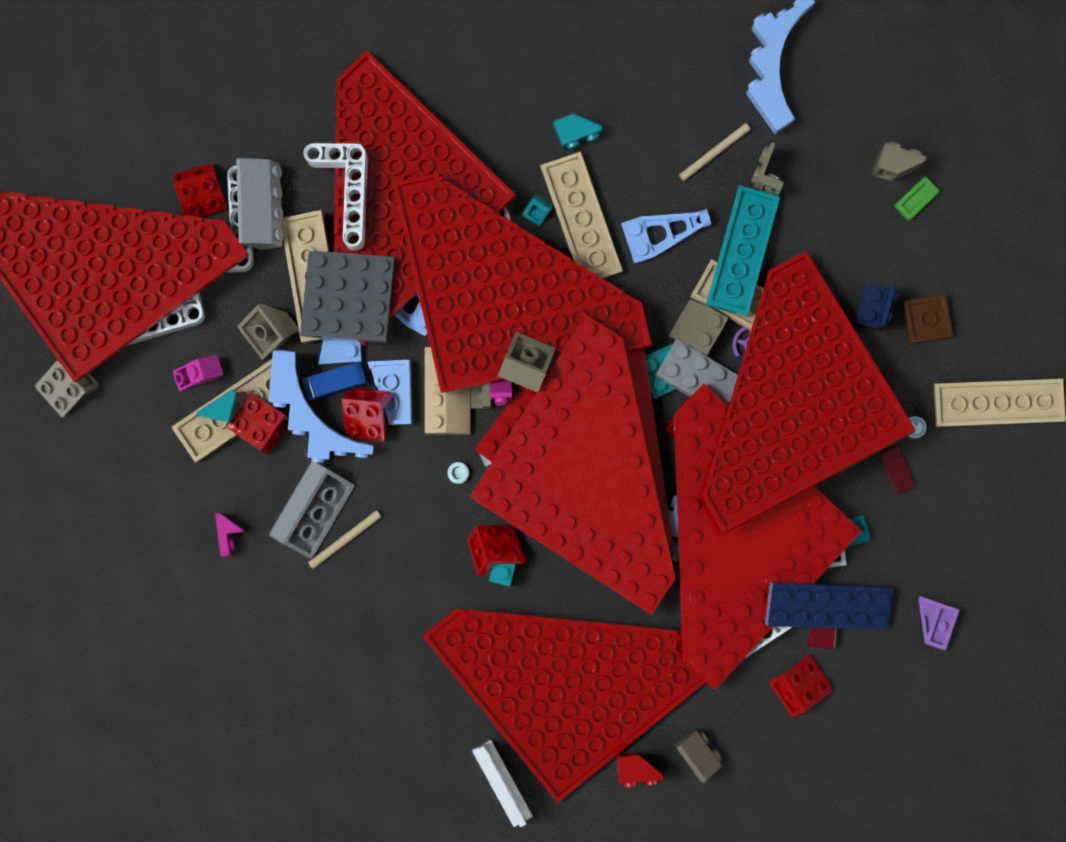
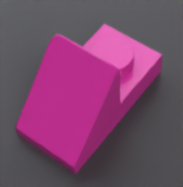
M216 513L221 557L232 556L231 551H234L235 547L234 540L229 537V534L246 531L223 514Z

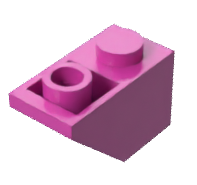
M214 355L198 358L174 370L173 374L179 391H183L211 382L223 376V371L218 356Z
M503 379L490 382L491 403H495V406L508 405V402L512 400L511 381Z

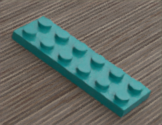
M739 185L706 306L743 317L748 316L780 197Z

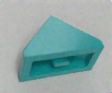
M232 389L196 413L201 418L231 424L238 394Z

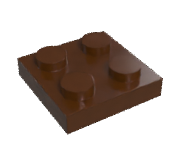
M946 294L902 302L909 344L953 337Z

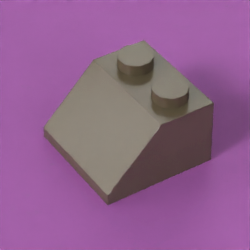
M689 300L668 337L674 340L678 339L707 356L728 317L708 306Z
M515 332L498 376L538 392L556 348Z
M694 730L674 746L698 779L704 783L722 767L719 762L722 758L715 749L711 751L706 745L709 740L702 731L698 733Z

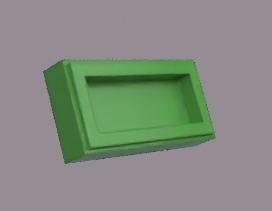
M925 176L894 207L910 221L940 191Z

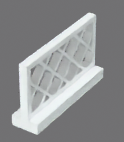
M492 740L473 749L472 752L513 827L526 825V820L533 817Z

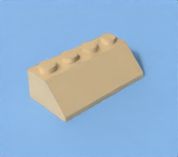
M425 347V433L428 435L471 434L470 387L441 393L431 348Z

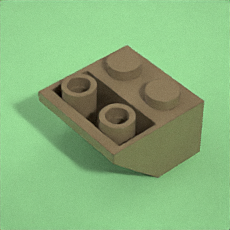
M894 142L885 143L879 151L871 175L892 182L917 170L925 162L926 157L922 156V153L918 150L910 149L908 151L902 149L900 144Z

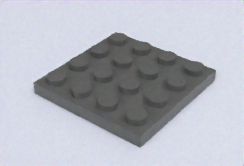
M309 251L300 335L302 337L387 343L395 258L389 256Z

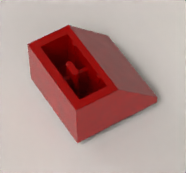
M638 753L616 755L618 781L624 787L637 786V782H645L646 785H657L659 780H663L661 772Z

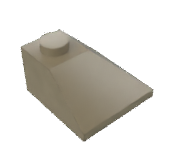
M261 303L237 326L262 360L270 356L274 349L278 350L299 331L297 325L286 312Z

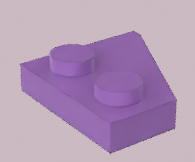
M919 596L924 642L927 645L946 651L959 609Z

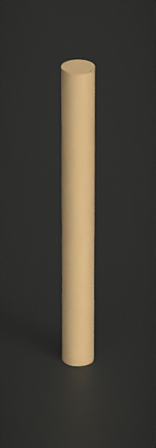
M746 123L680 173V178L683 181L687 180L751 130Z
M377 510L310 560L308 562L312 569L317 567L380 519L381 515Z

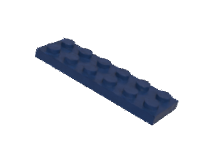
M770 582L765 625L777 627L888 630L893 588L890 586Z

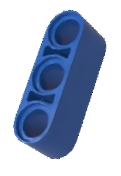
M361 362L301 380L307 401L367 383Z

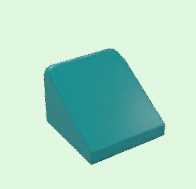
M536 194L522 215L540 227L554 205Z
M864 516L849 518L862 531L850 545L869 541V530Z

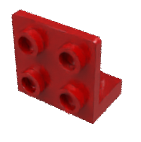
M214 163L173 174V184L184 216L204 217L227 209L217 180Z
M352 388L342 398L346 437L385 441L386 430L383 408L392 400L391 392Z
M250 393L228 426V429L269 455L287 428L289 417Z
M477 525L467 539L477 576H485L493 564H524L526 561L515 526Z
M811 655L806 656L789 670L769 681V684L792 718L808 711L833 691L832 686Z

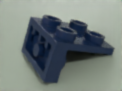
M866 282L854 324L877 331L886 327L892 316V312L889 311L890 306H892V303H895L898 291H895L896 285L891 284L885 288Z

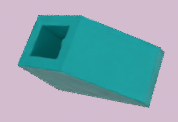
M575 114L553 121V127L562 149L566 147L568 150L576 148L580 145L579 142L584 140L588 142L594 141L602 134L601 125Z

